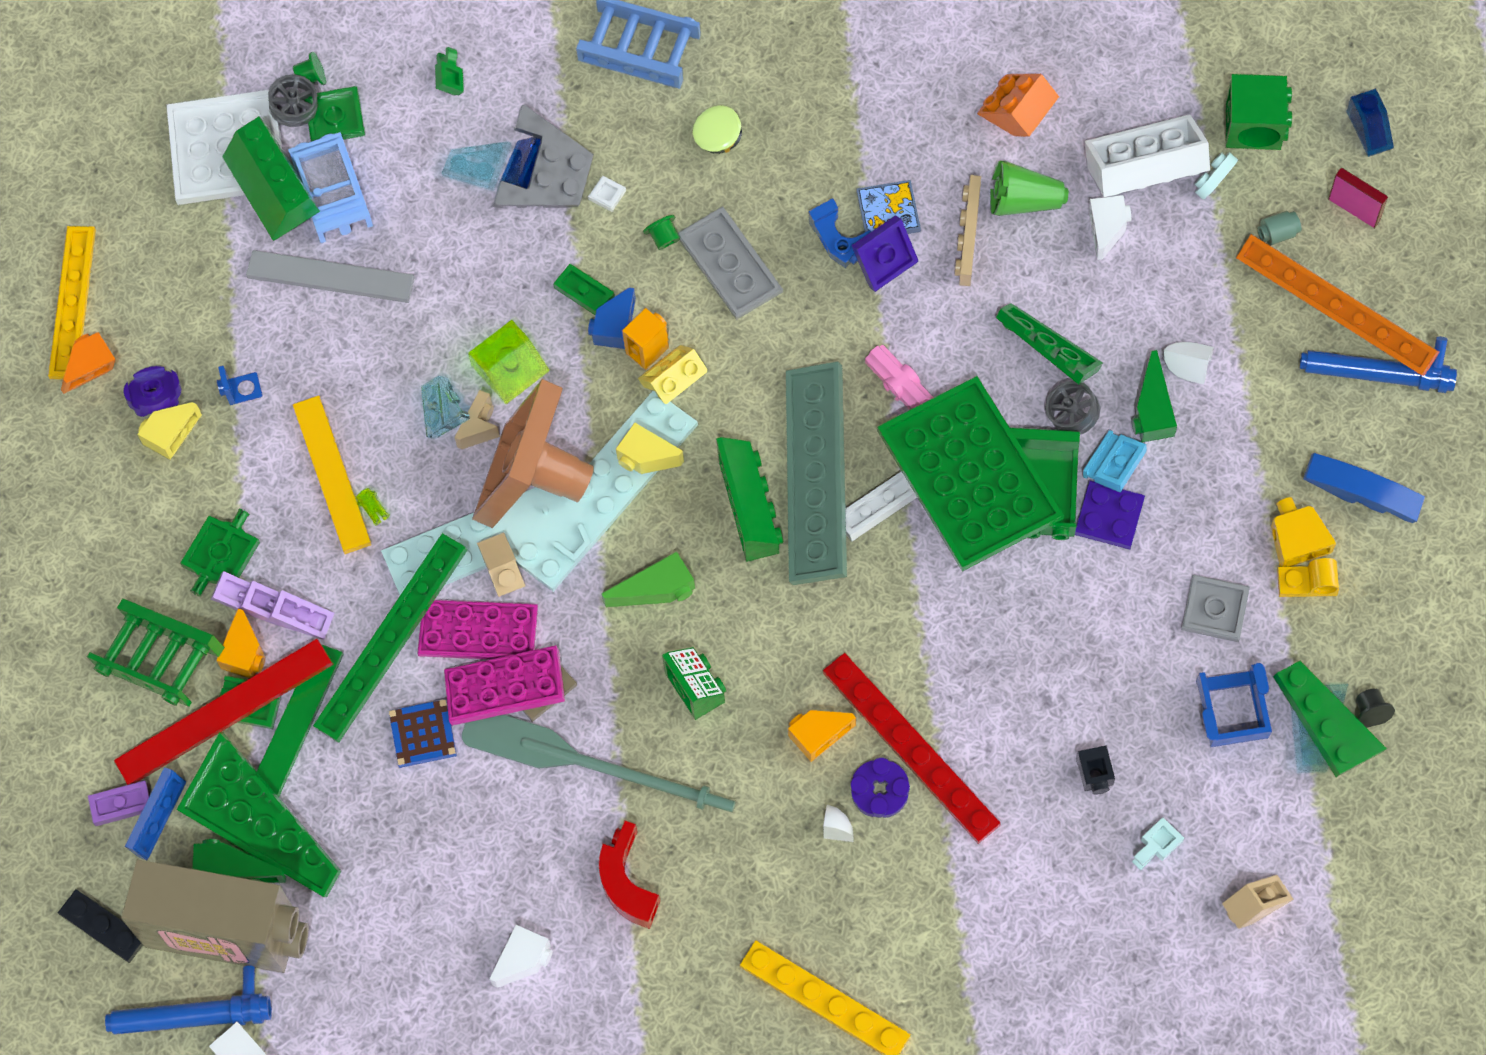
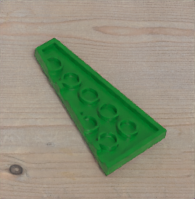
M219 732L176 810L258 859L281 869L285 875L322 897H328L341 870L223 732Z

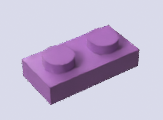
M141 781L89 795L88 800L93 824L100 826L141 815L150 797L148 783Z

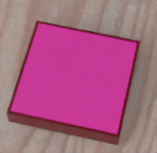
M1340 168L1335 175L1328 200L1371 227L1376 228L1381 220L1388 196L1344 168Z

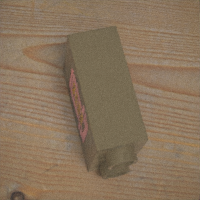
M139 859L136 860L121 919L145 948L241 966L250 965L258 969L285 973L289 957L302 958L309 932L308 923L299 921V908L292 906L280 885Z

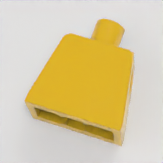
M1292 497L1284 498L1277 502L1276 505L1280 515L1273 518L1271 531L1280 567H1291L1333 553L1336 542L1312 506L1297 510Z

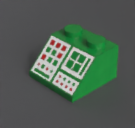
M694 647L666 652L662 655L665 675L695 720L725 703L724 693L727 692L726 688L718 676L713 678L709 672L711 665L703 653L698 655Z

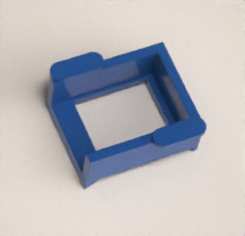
M1262 663L1251 665L1247 672L1206 678L1205 672L1199 673L1196 684L1199 689L1203 708L1202 717L1210 748L1268 739L1270 737L1272 729L1264 696L1269 691V684L1265 667ZM1249 686L1259 728L1219 734L1209 692Z

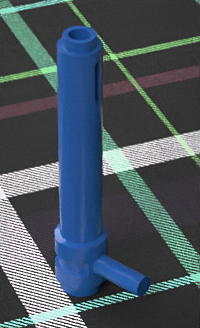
M1442 336L1436 337L1434 349L1438 350L1439 354L1425 376L1420 375L1401 362L1310 350L1307 353L1302 352L1300 359V369H1304L1306 373L1415 386L1418 390L1424 391L1437 389L1439 393L1454 391L1457 369H1450L1449 365H1443L1448 339Z
M248 965L243 967V995L232 996L228 1000L113 1010L111 1014H106L105 1027L107 1032H112L115 1035L231 1023L234 1025L236 1022L241 1026L246 1025V1022L263 1024L264 1020H271L272 1006L269 996H262L261 993L255 994V967Z

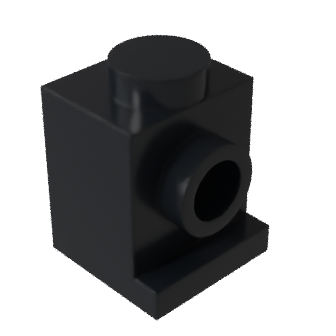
M1107 745L1077 752L1076 762L1084 791L1092 790L1093 795L1108 792L1110 790L1109 786L1114 785L1115 775ZM1098 770L1101 776L1091 777L1090 772Z

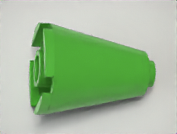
M1008 161L997 162L992 176V180H996L994 189H990V211L992 214L1004 216L1057 210L1062 207V204L1067 203L1069 190L1065 188L1063 181Z

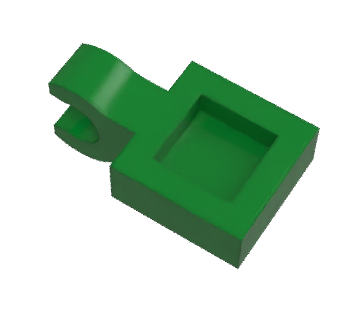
M447 46L445 49L446 55L437 53L435 86L438 90L457 96L464 92L463 69L456 66L457 50Z

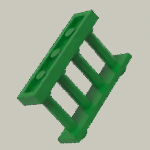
M122 598L117 609L125 616L123 619L125 623L104 657L89 652L87 658L95 665L93 669L105 677H109L111 674L157 693L171 705L177 706L178 703L190 707L192 701L182 692L183 688L202 656H206L209 653L219 657L225 647L210 633ZM140 625L146 627L147 633L127 666L124 667L115 663L134 629L139 628ZM162 635L168 636L170 641L150 675L146 676L138 673L137 670L157 637L161 638ZM185 644L190 645L193 650L173 684L170 686L160 682L161 677L179 647H184Z

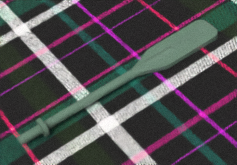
M507 715L467 722L462 732V740L468 747L538 769L579 765L696 801L698 809L703 810L706 804L733 813L736 801L710 794V787L703 785L700 791L580 754L552 729Z

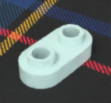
M1230 152L1226 155L1220 153L1211 163L1212 171L1209 174L1205 172L1195 182L1194 185L1197 186L1195 193L1204 200L1219 185L1237 163L1238 159Z

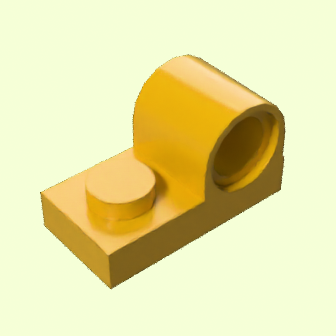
M1319 558L1311 561L1308 566L1278 567L1277 569L1279 597L1338 596V570L1335 559Z

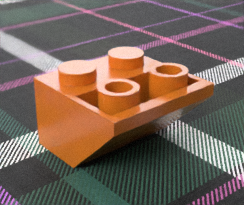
M1007 74L1000 79L994 92L984 100L983 106L977 114L1013 136L1030 137L1057 101L1059 95L1042 74Z

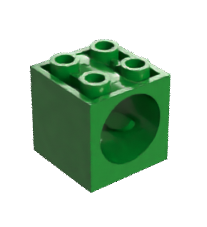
M1231 74L1226 97V148L1281 150L1283 141H1288L1289 128L1292 126V111H1288L1289 103L1292 101V87H1287V76Z

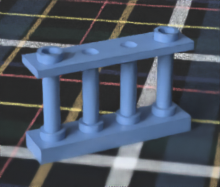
M596 0L597 11L601 12L602 15L592 40L588 42L579 40L576 48L578 61L680 89L683 82V70L678 64L688 38H700V22H696L690 17H678L620 0ZM612 16L627 19L618 46L614 49L601 45ZM641 23L653 28L643 54L638 56L627 53L637 24ZM663 30L678 34L669 60L665 63L652 59Z

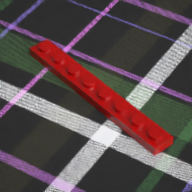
M843 653L823 670L825 677L978 844L1001 826L1000 821L846 653Z

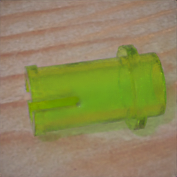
M366 488L356 496L358 500L357 505L363 507L376 526L381 523L376 512L380 514L383 520L389 518L390 514L377 499L376 491Z

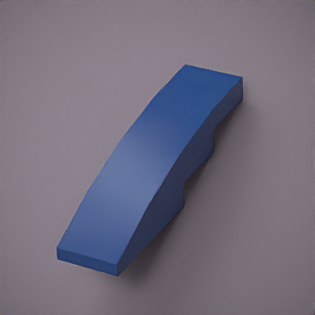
M1316 453L1311 454L1303 478L1307 482L1350 503L1359 502L1380 513L1389 512L1410 523L1417 522L1425 496L1373 472Z

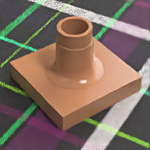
M541 379L505 423L472 520L493 528L530 485L575 502L580 501L589 485L594 466L545 441L563 390L562 387Z

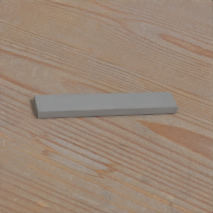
M252 250L246 273L248 279L409 303L415 279L412 274Z

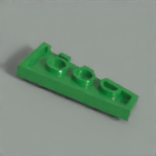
M1012 303L1002 307L996 316V319L1006 329L1013 331L1078 385L1096 374L1103 365L1102 361Z
M1301 661L1277 672L1273 676L1336 778L1387 749Z

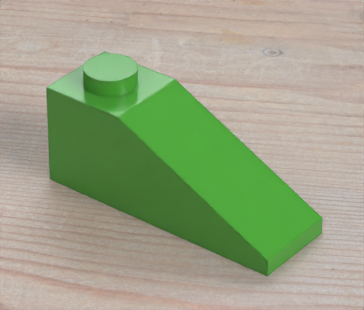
M675 552L603 592L601 595L605 607L671 603L676 599L683 601L690 597L693 593L692 590L695 589V582L679 554Z

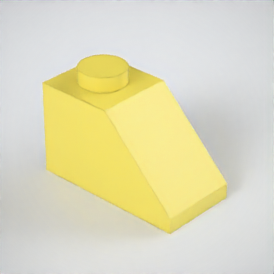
M193 402L154 411L148 419L141 423L137 435L143 445L171 460L202 414L198 405Z
M637 423L633 424L616 448L618 463L628 471L635 470L640 474L679 467L684 462L681 449Z

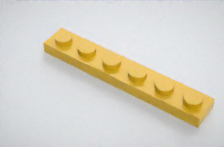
M756 940L740 964V968L882 1055H900L911 1037V1034Z

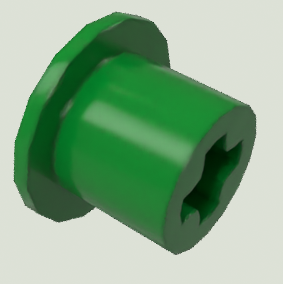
M314 52L309 53V59L293 65L294 75L303 76L313 84L319 82L321 85H326L327 81L323 66Z
M675 215L663 217L643 230L644 235H651L658 250H662L680 240L672 223L676 218Z

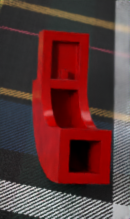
M625 820L622 829L617 828L613 835L612 845L615 846L602 844L599 856L601 883L607 899L620 915L632 923L650 929L661 901L659 894L639 888L629 880L625 873V863L638 832L636 824Z

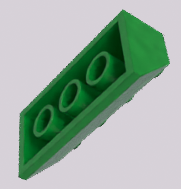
M260 116L236 130L222 158L271 239L275 241L319 213L320 210L272 132Z
M725 437L716 438L718 461L746 562L779 554V545L783 544L780 527L774 528L772 519L776 518L773 502H767L765 493L769 492L766 477H760L758 467H762L758 450L753 451L750 441Z

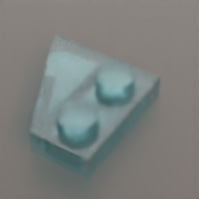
M500 142L451 149L442 170V176L494 191L512 147L511 143Z
M437 376L421 386L426 437L438 438L470 419L468 412L462 411L459 403L461 400L457 393L453 392V386L447 377Z

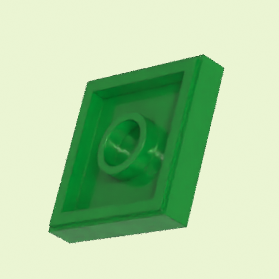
M357 86L317 93V111L314 118L308 123L311 142L321 139L324 135L340 132L343 140L366 136ZM308 97L304 99V102L312 104L313 98Z

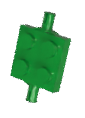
M239 508L232 522L220 521L211 516L207 517L180 562L183 568L198 576L192 589H190L194 595L197 594V596L201 597L208 583L217 584L223 571L240 578L260 544L258 538L247 534L242 529L243 524L250 515L247 511Z

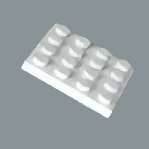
M269 90L167 104L177 205L245 195L222 156L236 130L258 116L270 129L282 149L279 123L273 119L269 112Z

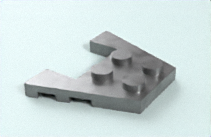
M522 105L514 131L541 139L529 185L525 189L500 181L493 207H578L594 154L533 110Z

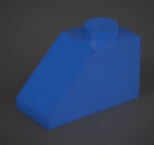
M627 288L596 309L595 319H590L588 335L592 336L594 345L625 349L622 330L632 322L636 301L634 288Z

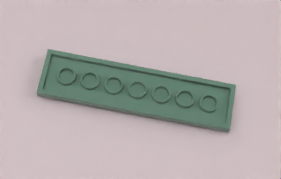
M837 361L786 371L789 582L792 585L847 577L842 365Z

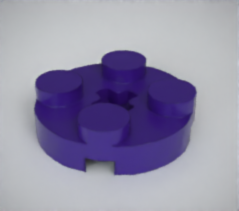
M151 366L141 369L133 375L134 380L130 384L126 382L123 391L127 404L140 417L152 414L154 411L178 406V398L182 391L176 372L173 370L171 372L165 371V368L162 366Z
M877 758L864 763L854 773L851 781L852 800L863 814L877 818L892 817L899 813L907 803L910 792L909 780L904 770L896 763L888 761L886 758ZM876 782L879 784L886 783L885 790L887 794L878 793L875 795L873 793L875 790L873 784Z

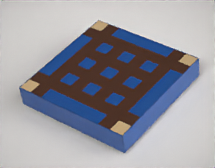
M446 699L389 711L399 768L457 756Z

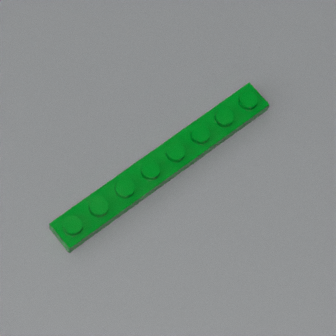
M443 533L440 535L314 723L313 727L340 743L468 551L464 545Z

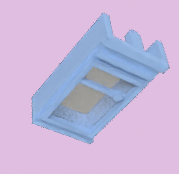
M341 132L327 134L321 139L309 143H300L294 148L288 149L297 175L320 210L319 213L312 216L320 243L326 242L324 232L339 228L341 235H347L351 233L349 224L365 219L367 227L373 226Z

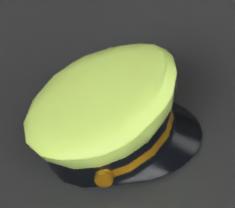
M723 105L708 108L697 117L694 123V140L702 149L710 153H728L741 140L742 129L738 115L733 109Z

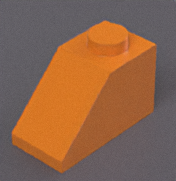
M99 332L91 336L85 334L75 340L61 386L63 394L113 369L116 359Z

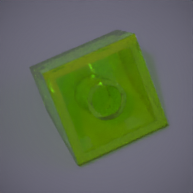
M510 320L468 353L471 366L505 404H508L550 371L531 340L513 320Z

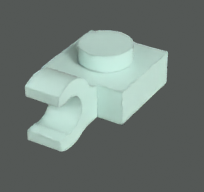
M1162 818L1142 836L1141 841L1146 846L1134 856L1135 859L1132 863L1141 871L1155 855L1163 861L1184 841V837Z

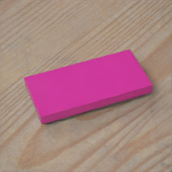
M434 600L420 622L417 654L421 657L495 659L535 650L538 604Z
M556 645L444 669L448 715L452 726L565 702L559 649Z

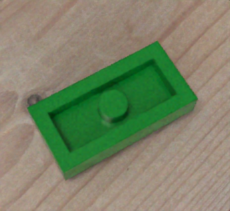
M569 264L553 283L555 290L596 315L597 308L615 297L612 290L572 264Z

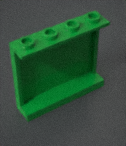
M1010 428L1064 514L1063 520L1028 538L1036 539L1040 535H1049L1055 540H1067L1069 537H1074L1076 531L1080 432Z

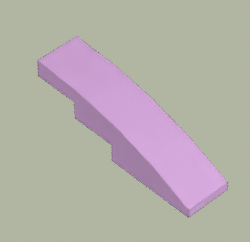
M224 571L221 573L211 597L213 601L235 610L241 609L245 614L323 640L334 616L333 612L283 590L278 592L255 581L249 583Z

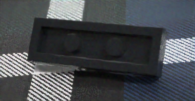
M77 889L74 890L57 912L61 917L129 964L143 946L125 922Z

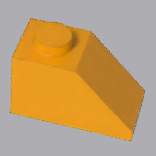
M237 609L223 643L225 648L216 661L222 670L252 678L256 672L260 673L265 664V656H263V650L244 611Z
M810 710L805 715L801 713L789 723L790 727L788 728V737L812 762L856 726V717L852 713Z

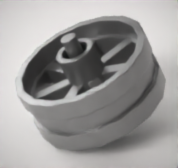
M296 74L285 75L276 79L268 91L269 112L274 120L288 127H300L309 123L317 111V91L313 83L307 78ZM298 88L304 89L305 92L299 94ZM278 92L284 96L283 98H274ZM312 97L313 103L309 104L302 100ZM284 104H285V106H284L281 110H278V109L274 106V105H284ZM300 107L306 109V111L299 114Z
M1068 381L1058 385L1051 391L1046 401L1045 410L1048 419L1058 431L1080 432L1081 435L1095 426L1100 417L1101 407L1098 398L1086 384L1080 383L1078 385L1075 381ZM1076 393L1074 398L1069 395ZM1084 393L1090 395V399L1080 402ZM1090 406L1088 413H1085L1083 409ZM1055 411H1064L1055 419ZM1070 417V425H1062Z

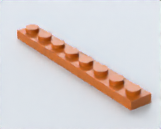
M1252 234L1236 257L1241 262L1422 376H1425L1439 354L1438 350Z

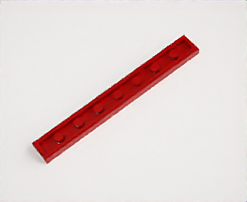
M315 639L118 757L114 762L127 785L137 783L219 734V732L224 731L332 666L333 663L320 641Z

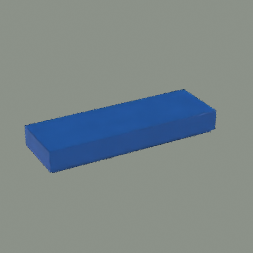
M164 767L124 846L137 857L148 860L186 784V781L173 770Z

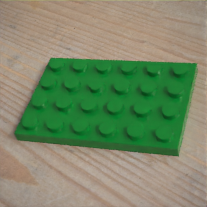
M978 376L877 427V432L962 572L1063 520L1064 514Z

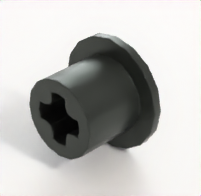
M1379 689L1365 690L1356 697L1355 701L1361 712L1358 720L1366 728L1386 723L1395 714V708L1392 704L1385 703Z

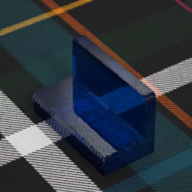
M531 137L517 141L500 181L525 189L528 188L541 139Z

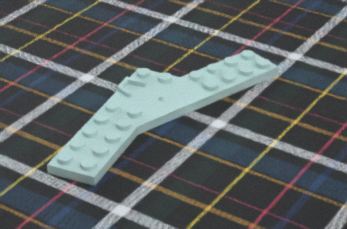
M652 391L589 463L594 466L593 474L579 502L535 487L525 491L493 528L472 520L474 514L472 513L381 550L399 595H401L442 533L464 545L468 550L445 585L486 569L477 543L504 532L516 558V564L554 592L658 472L640 474L635 470L628 471L618 463L616 448L633 424H639L678 448L697 427L698 422L673 403L664 404L655 391Z

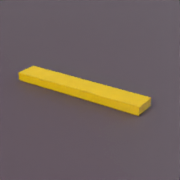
M67 226L48 374L49 379L64 378L73 344L76 339L83 335L95 241V227Z
M318 395L292 404L344 554L371 546V541L320 396Z

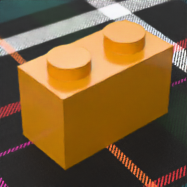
M647 308L622 330L626 354L645 370L669 348L666 321L660 314L656 312L653 314Z

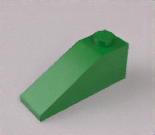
M1157 350L1151 351L1135 418H1132L1133 432L1135 435H1140L1142 443L1175 437L1177 423Z
M205 839L202 843H193L192 869L266 883H286V876L281 869L225 843H220L217 839Z

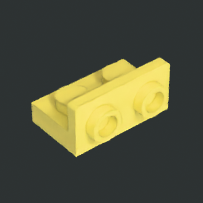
M680 345L640 376L638 380L644 388L655 391L659 399L664 404H667L707 373V368L693 348Z

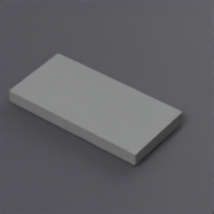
M724 207L717 209L678 232L679 241L736 320L783 293L780 284Z

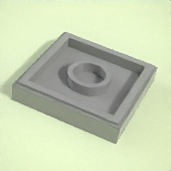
M1192 575L1181 630L1239 642L1250 586Z

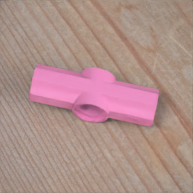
M884 345L876 346L865 358L866 365L883 381L886 391L890 390L896 396L894 399L896 401L901 400L909 410L934 398L920 384V379L915 371L907 364L902 365Z

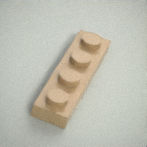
M970 175V184L964 185L962 202L968 203L967 210L961 209L960 226L965 227L964 235L959 234L957 251L963 252L962 260L956 259L955 276H960L959 285L971 286L981 176Z

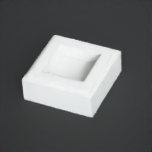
M602 175L588 196V199L612 212L626 192V187Z

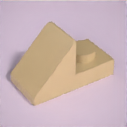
M479 390L454 437L457 448L465 449L500 437L498 427L486 422L489 421L494 410L489 393Z
M504 532L477 543L498 597L525 587L515 561L516 558Z

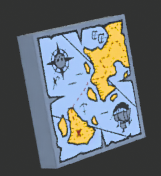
M911 180L856 189L864 232L869 230L872 232L895 215L902 219L908 234L921 232Z

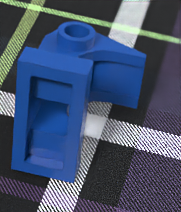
M832 198L809 211V224L813 231L816 232L829 257L846 268L850 263L855 265L858 262L852 245L869 234L871 230L854 238H846L840 235L835 227V222L838 220V206ZM844 247L846 250H839V248Z

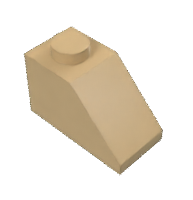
M1274 875L1246 884L1223 902L1222 905L1226 909L1229 919L1240 929L1256 923L1294 899L1279 876Z

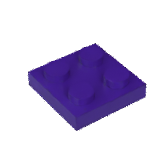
M896 215L852 245L867 284L874 292L919 262L903 221Z
M1089 481L1075 535L1131 550L1145 495L1123 489L1121 492H1118L1096 482Z

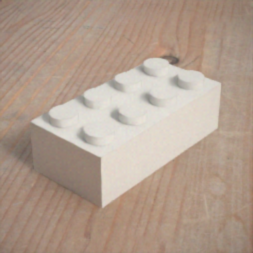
M1190 114L1085 141L1087 169L1104 197L1116 196L1123 192L1143 189L1162 182H1171L1174 179L1194 176L1210 170L1208 141Z

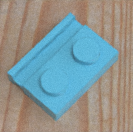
M1109 430L1084 468L1083 478H1092L1098 484L1121 492L1145 455L1147 444L1124 435L1117 436L1113 434V431Z

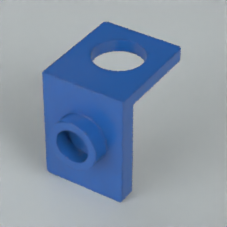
M224 365L218 367L221 379L217 380L218 389L221 396L226 395L230 405L263 396L257 372L229 379ZM246 380L251 381L254 384L253 392L249 395L240 394L238 391L239 384Z

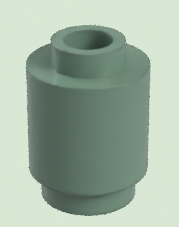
M1284 211L1261 219L1260 226L1257 228L1260 239L1267 242L1270 246L1294 238L1297 233L1302 231L1300 219L1294 211L1290 213Z

